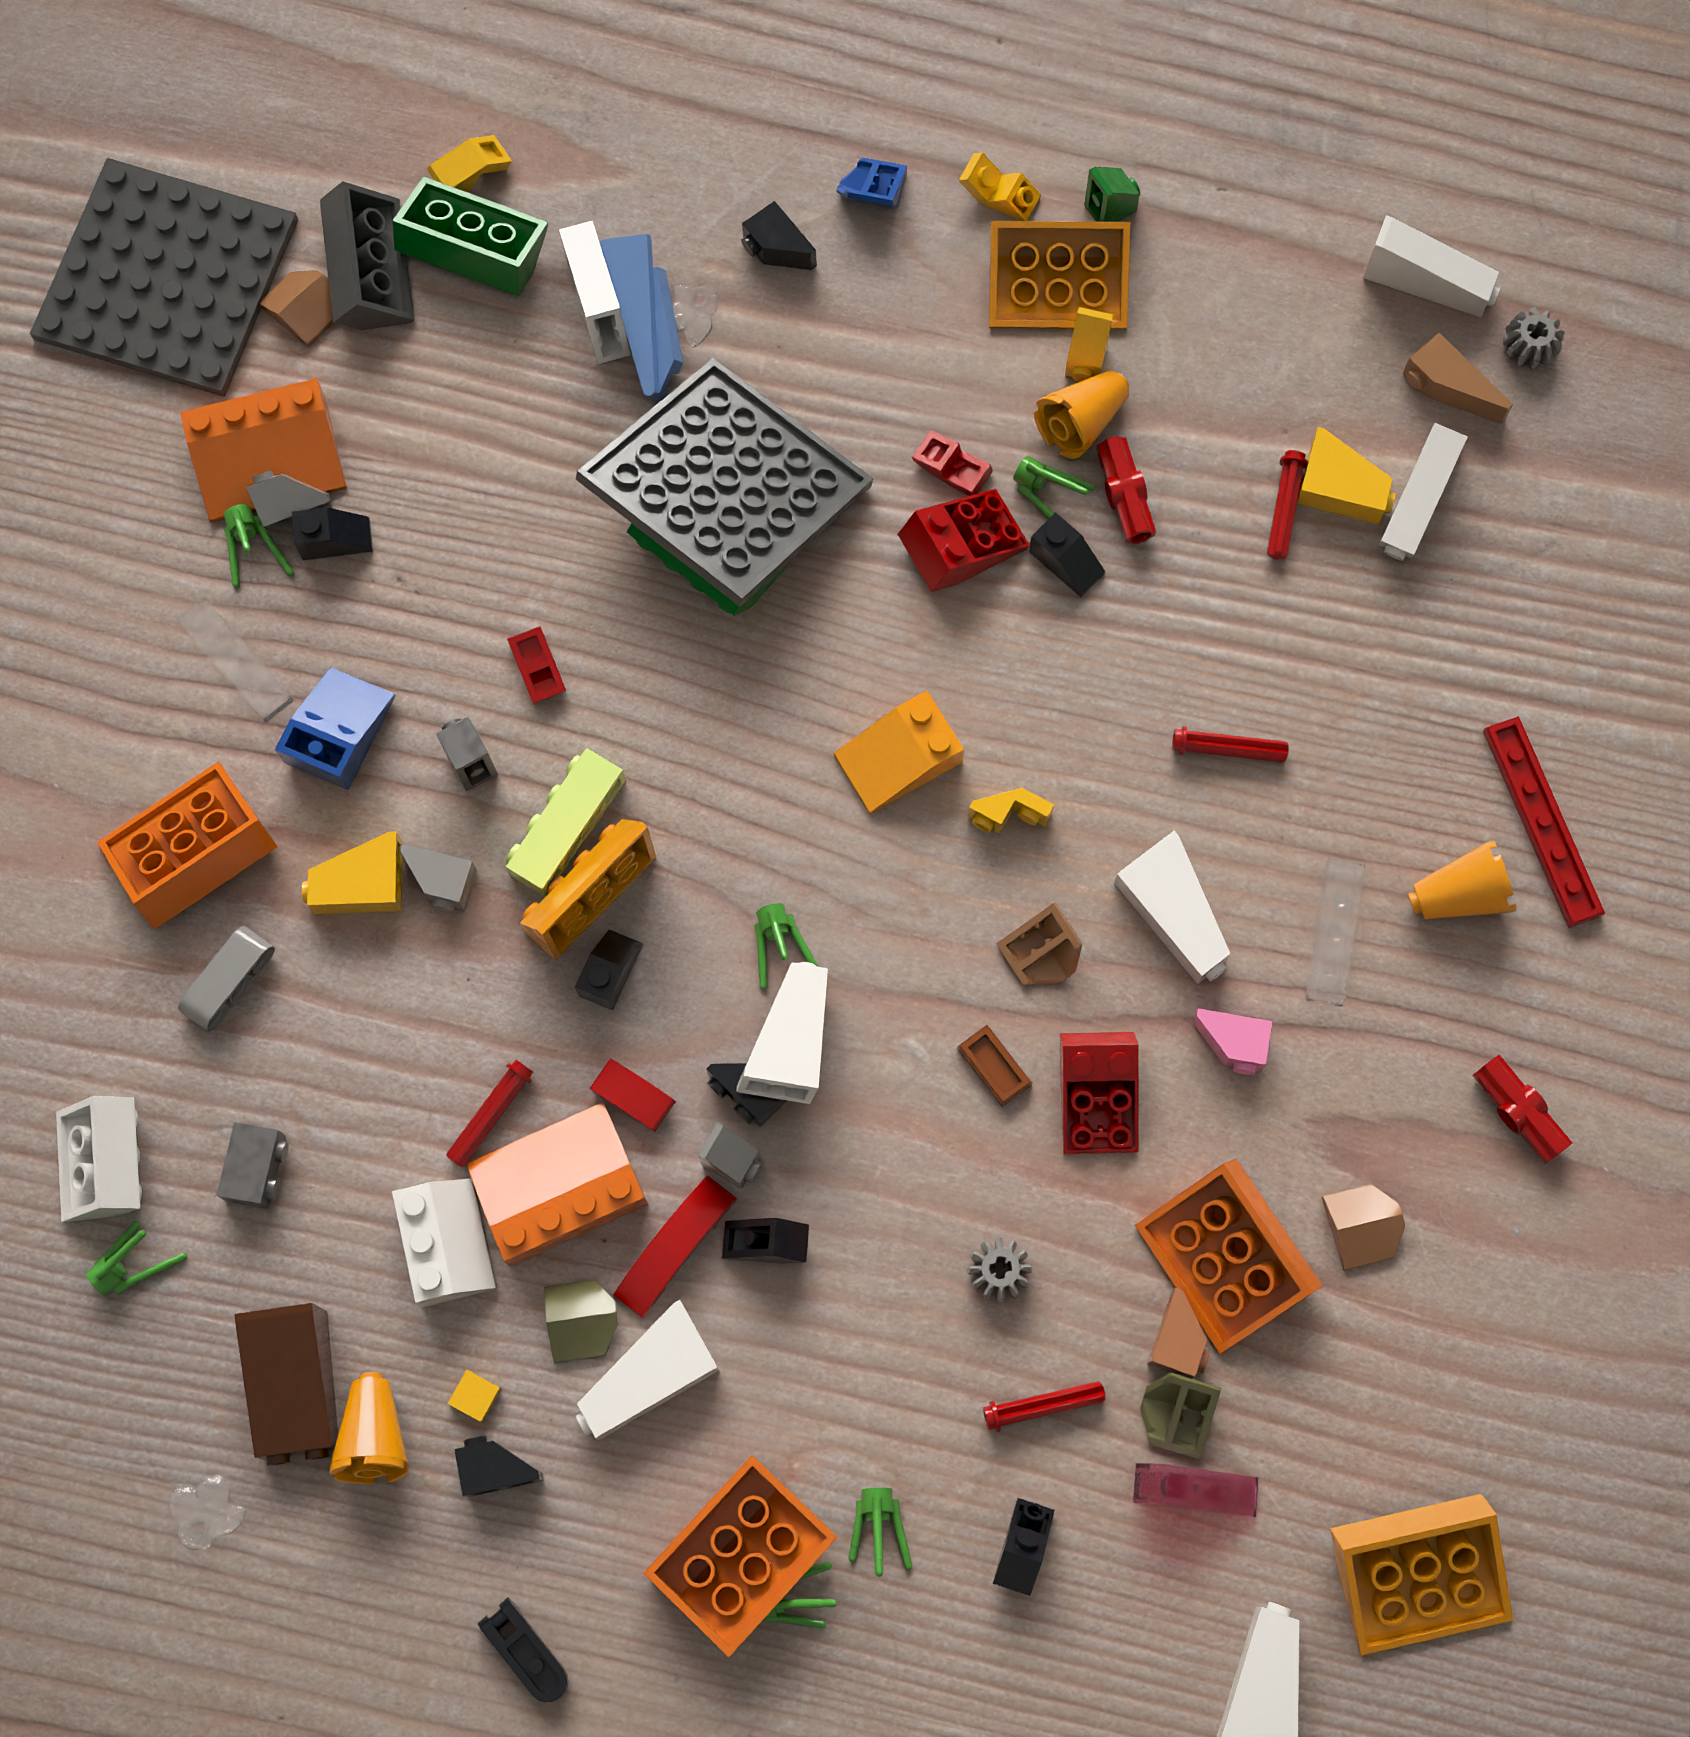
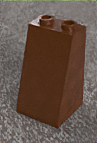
M313 1303L235 1314L254 1457L262 1460L266 1459L267 1466L290 1463V1456L305 1454V1460L329 1457L328 1450H334L338 1426L327 1311Z

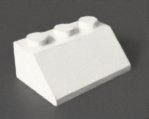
M91 1096L57 1111L61 1222L121 1216L140 1209L142 1187L139 1183L138 1175L140 1151L137 1147L136 1139L138 1114L135 1110L134 1097Z
M472 1179L427 1182L392 1191L416 1304L424 1308L497 1289Z

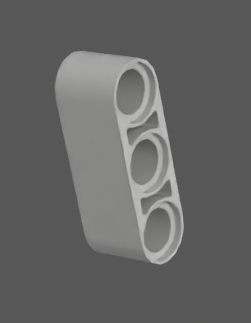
M241 926L231 935L184 994L178 1005V1010L207 1032L214 1030L269 963L274 954L275 947L247 926Z

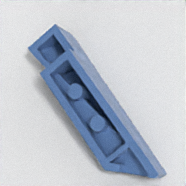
M648 234L603 239L600 241V246L620 307L626 336L643 394L647 398L660 402L667 396L666 386L671 375L679 374L683 365L666 270L659 267L653 268L652 239Z

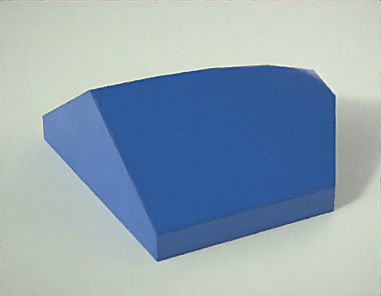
M861 158L857 166L841 179L836 192L849 199L898 207L907 173V165Z

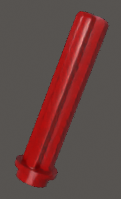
M1297 450L1286 451L1279 462L1282 466L1267 547V555L1276 560L1285 559L1288 556L1303 470L1308 466V461L1305 459L1306 455Z
M1187 726L1175 729L1172 740V750L1179 751V755H1184V752L1285 762L1289 753V745L1286 741L1189 731Z
M515 1060L512 1065L509 1063L506 1065L508 1068L507 1072L447 1151L446 1156L460 1167L466 1165L525 1083L530 1084L532 1082L530 1077L534 1072L518 1060Z
M1097 1381L995 1405L994 1401H990V1406L983 1407V1413L987 1429H995L996 1432H1000L1001 1426L1102 1403L1106 1400V1395L1102 1383Z

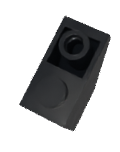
M747 1063L710 1064L706 1068L707 1074L711 1078L707 1084L722 1099L728 1095L737 1104L733 1108L734 1111L747 1124L755 1121L761 1127L788 1101L736 1092L737 1084Z
M1017 1498L993 1584L1031 1596L1042 1564L1054 1509Z

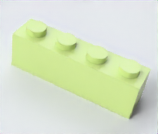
M588 748L584 750L581 756L576 755L571 760L566 770L567 777L561 786L557 784L552 788L546 799L548 805L541 815L536 814L531 819L526 829L527 836L521 845L517 843L512 847L506 858L508 863L506 869L509 875L543 897L549 894L547 890L553 881L563 875L626 781L623 769Z

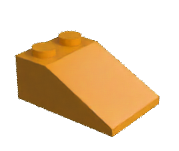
M926 690L891 710L837 750L834 756L869 814H872L962 764L964 748L930 693Z

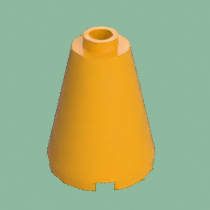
M1108 370L1043 396L1035 404L1038 405V410L1034 412V420L1045 442L1050 447L1056 444L1063 450L1059 454L1065 458L1076 459L1084 455L1128 399V381L1122 374Z
M1494 841L1486 842L1413 884L1414 892L1409 893L1408 897L1414 914L1422 913L1424 920L1502 914L1516 911V903L1508 905L1507 897L1514 894L1501 854L1493 857L1490 850L1497 847Z
M367 1372L360 1374L359 1379L351 1383L330 1463V1476L335 1474V1480L339 1482L361 1485L374 1484V1478L387 1476V1483L404 1479L408 1475L409 1464L391 1383L389 1380L383 1379V1375L380 1373Z

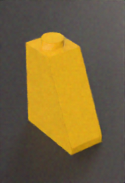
M1317 427L1307 460L1308 466L1304 472L1297 504L1379 524L1384 513H1391L1396 493L1390 492L1393 479L1326 429Z
M396 831L387 832L308 869V881H303L302 883L303 903H307V906L314 914L402 911V853L400 848L403 841Z

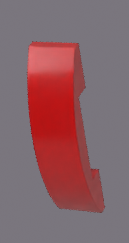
M707 1175L659 1230L626 1274L613 1295L641 1318H644L665 1292L667 1284L708 1232L716 1227L737 1198Z

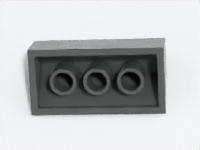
M342 181L320 199L333 323L360 330L411 323L414 321L407 257L405 254L394 250L393 219L401 209L400 199Z

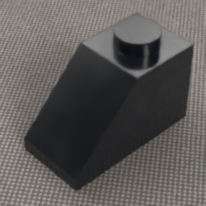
M775 201L742 223L743 238L741 242L745 250L752 257L756 255L764 265L812 270L817 266L816 249Z
M328 507L292 512L294 545L303 561L373 552L371 524L368 516Z
M1056 512L1031 536L1029 553L1080 597L1105 574L1104 568L1084 537Z
M608 930L590 953L575 985L579 997L613 1010L643 944Z
M781 1218L725 1221L722 1259L777 1264L806 1263L809 1224Z
M487 1436L464 1440V1447L454 1449L462 1496L473 1497L544 1481L542 1472L495 1441L487 1442Z

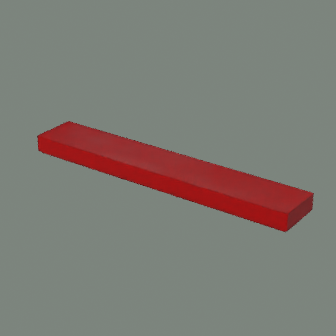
M1519 716L1486 727L1483 730L1485 738L1568 929L1604 916L1606 913Z

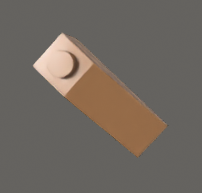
M1440 333L1409 357L1403 371L1409 385L1416 390H1420L1426 397L1500 424L1506 420L1513 406Z

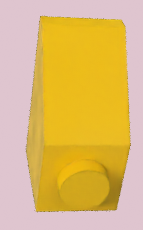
M1078 308L1065 376L1072 377L1073 380L1080 382L1101 373L1113 314Z

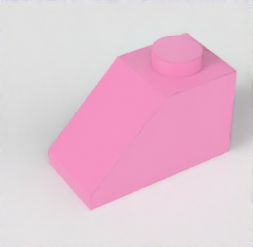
M1197 1009L1193 1024L1224 1066L1233 1067V1072L1242 1075H1255L1256 1071L1261 1072L1267 1062L1272 1021Z

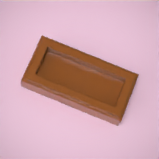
M988 1025L957 1046L959 1052L1001 1107L1032 1086L1030 1079Z

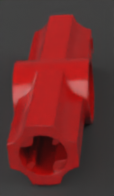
M1113 436L1106 438L1103 442L1097 444L1096 450L1106 478L1104 484L1109 505L1112 510H1116L1126 543L1139 544L1146 542L1149 538L1155 536L1156 529L1147 504L1148 495L1143 474L1140 470H1136L1126 437Z
M1497 1055L1472 1075L1497 1105V1113L1504 1124L1514 1133H1520L1545 1164L1573 1144L1548 1114V1106L1543 1097L1532 1086L1524 1085L1500 1055Z

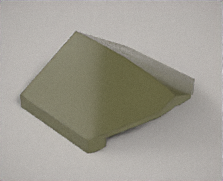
M595 1279L544 1287L546 1324L554 1363L605 1356L618 1326L616 1303Z
M1172 1372L1148 1385L1140 1409L1146 1426L1149 1444L1200 1460L1221 1388Z

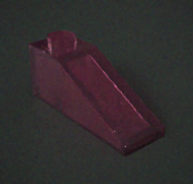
M1136 1463L1133 1503L1256 1517L1258 1477L1169 1464Z

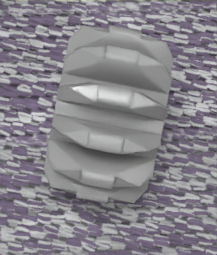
M1535 307L1530 309L1528 314L1521 310L1516 314L1514 320L1508 322L1505 328L1507 334L1503 338V345L1509 347L1507 357L1517 356L1519 358L1518 366L1523 365L1527 361L1533 370L1539 363L1547 366L1551 363L1553 357L1559 355L1565 331L1558 329L1560 319H1549V310L1544 312L1543 315H1539Z
M996 1237L994 1250H992L987 1241H983L980 1246L986 1256L978 1252H972L970 1256L974 1262L981 1265L971 1266L967 1269L969 1275H981L980 1278L971 1284L974 1290L979 1289L985 1284L987 1288L982 1296L985 1300L990 1298L992 1290L997 1291L998 1303H1004L1005 1290L1009 1292L1013 1299H1017L1019 1291L1014 1284L1022 1288H1028L1030 1284L1026 1278L1019 1275L1032 1273L1033 1267L1031 1265L1019 1264L1028 1257V1252L1024 1250L1015 1256L1013 1254L1017 1246L1015 1240L1009 1243L1007 1250L1002 1249V1237ZM996 1261L1004 1262V1268L1006 1266L1010 1268V1271L1005 1273L1004 1279L995 1278L996 1272L990 1273V1269L995 1267Z

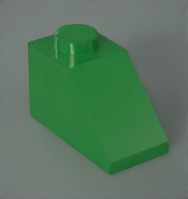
M1095 166L1089 169L1084 205L1096 222H1119L1137 212L1140 196L1139 186L1132 177H1127L1122 168Z

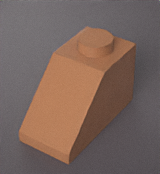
M1175 1288L1171 1292L1147 1364L1193 1379L1197 1372L1204 1373L1210 1352L1204 1350L1207 1338L1183 1290Z

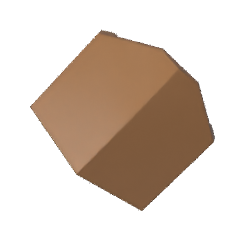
M317 270L290 272L260 302V306L264 311L307 347L333 324L329 280Z
M1052 903L996 943L1023 985L1059 984L1076 972L1083 945L1056 903Z
M1372 1184L1322 1197L1343 1271L1394 1258L1405 1228V1221L1399 1203Z

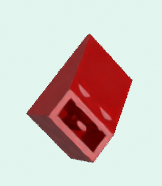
M997 489L916 510L897 534L931 592L958 585L1030 547Z
M1060 1033L1063 1154L1139 1152V1044L1135 1033Z

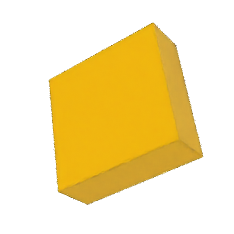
M466 1370L447 1404L483 1423L502 1388Z

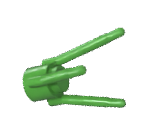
M1026 456L1020 462L1013 477L1014 481L1021 484L1018 492L1028 497L1048 518L1053 515V512L1033 492L1034 489L1041 491L1048 480L1082 495H1087L1088 490L1093 491L1095 489L1093 484L1048 467L1029 456Z
M239 504L230 507L224 512V519L227 525L224 528L228 543L233 587L238 588L240 585L235 539L241 541L244 551L248 553L251 550L249 540L256 535L255 531L259 532L289 576L294 575L293 569L265 527H263L259 516H253L250 506Z
M770 904L757 910L756 914L759 923L755 924L754 928L757 935L761 989L767 988L765 936H767L768 940L776 941L781 959L787 960L788 954L784 937L789 934V930L805 960L819 967L797 929L793 915H787L784 904Z
M134 1221L110 1249L94 1262L95 1266L86 1272V1277L100 1294L105 1296L114 1290L119 1295L128 1287L186 1260L187 1254L181 1253L124 1280L123 1276L127 1274V1270L120 1261L146 1236V1231L141 1230L130 1239L140 1226L138 1221Z
M892 1488L862 1489V1500L856 1501V1518L850 1544L849 1561L854 1562L856 1560L864 1517L866 1515V1522H873L875 1574L878 1577L883 1575L882 1522L889 1521V1514H891L905 1568L911 1570L910 1552L899 1514V1499H893Z
M826 1562L812 1566L801 1579L830 1570L832 1564ZM785 1595L765 1617L766 1623L782 1622L825 1628L826 1622L823 1620L783 1613H786V1608L835 1607L837 1602L834 1599H786Z

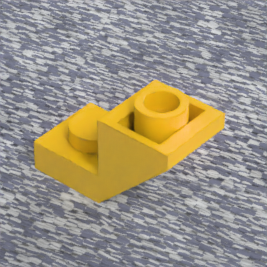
M495 135L469 138L430 164L427 171L434 181L470 192L481 174L507 170L512 160Z
M983 152L973 154L958 180L979 203L1018 221L1028 220L1041 197V193L1022 173L1003 175Z
M1019 788L972 801L969 806L968 818L972 819L971 823L981 831L990 833L992 830L1000 834L1014 810L1018 812L1017 816L1024 822L1034 826L1038 823L1046 827L1052 816L1054 804L1024 788Z

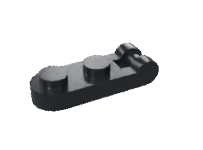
M507 1597L499 1604L500 1609L490 1618L486 1615L477 1624L533 1697L545 1703L556 1701L567 1691L569 1684L568 1674L563 1665L522 1615L519 1608ZM510 1621L517 1630L505 1639L500 1629Z

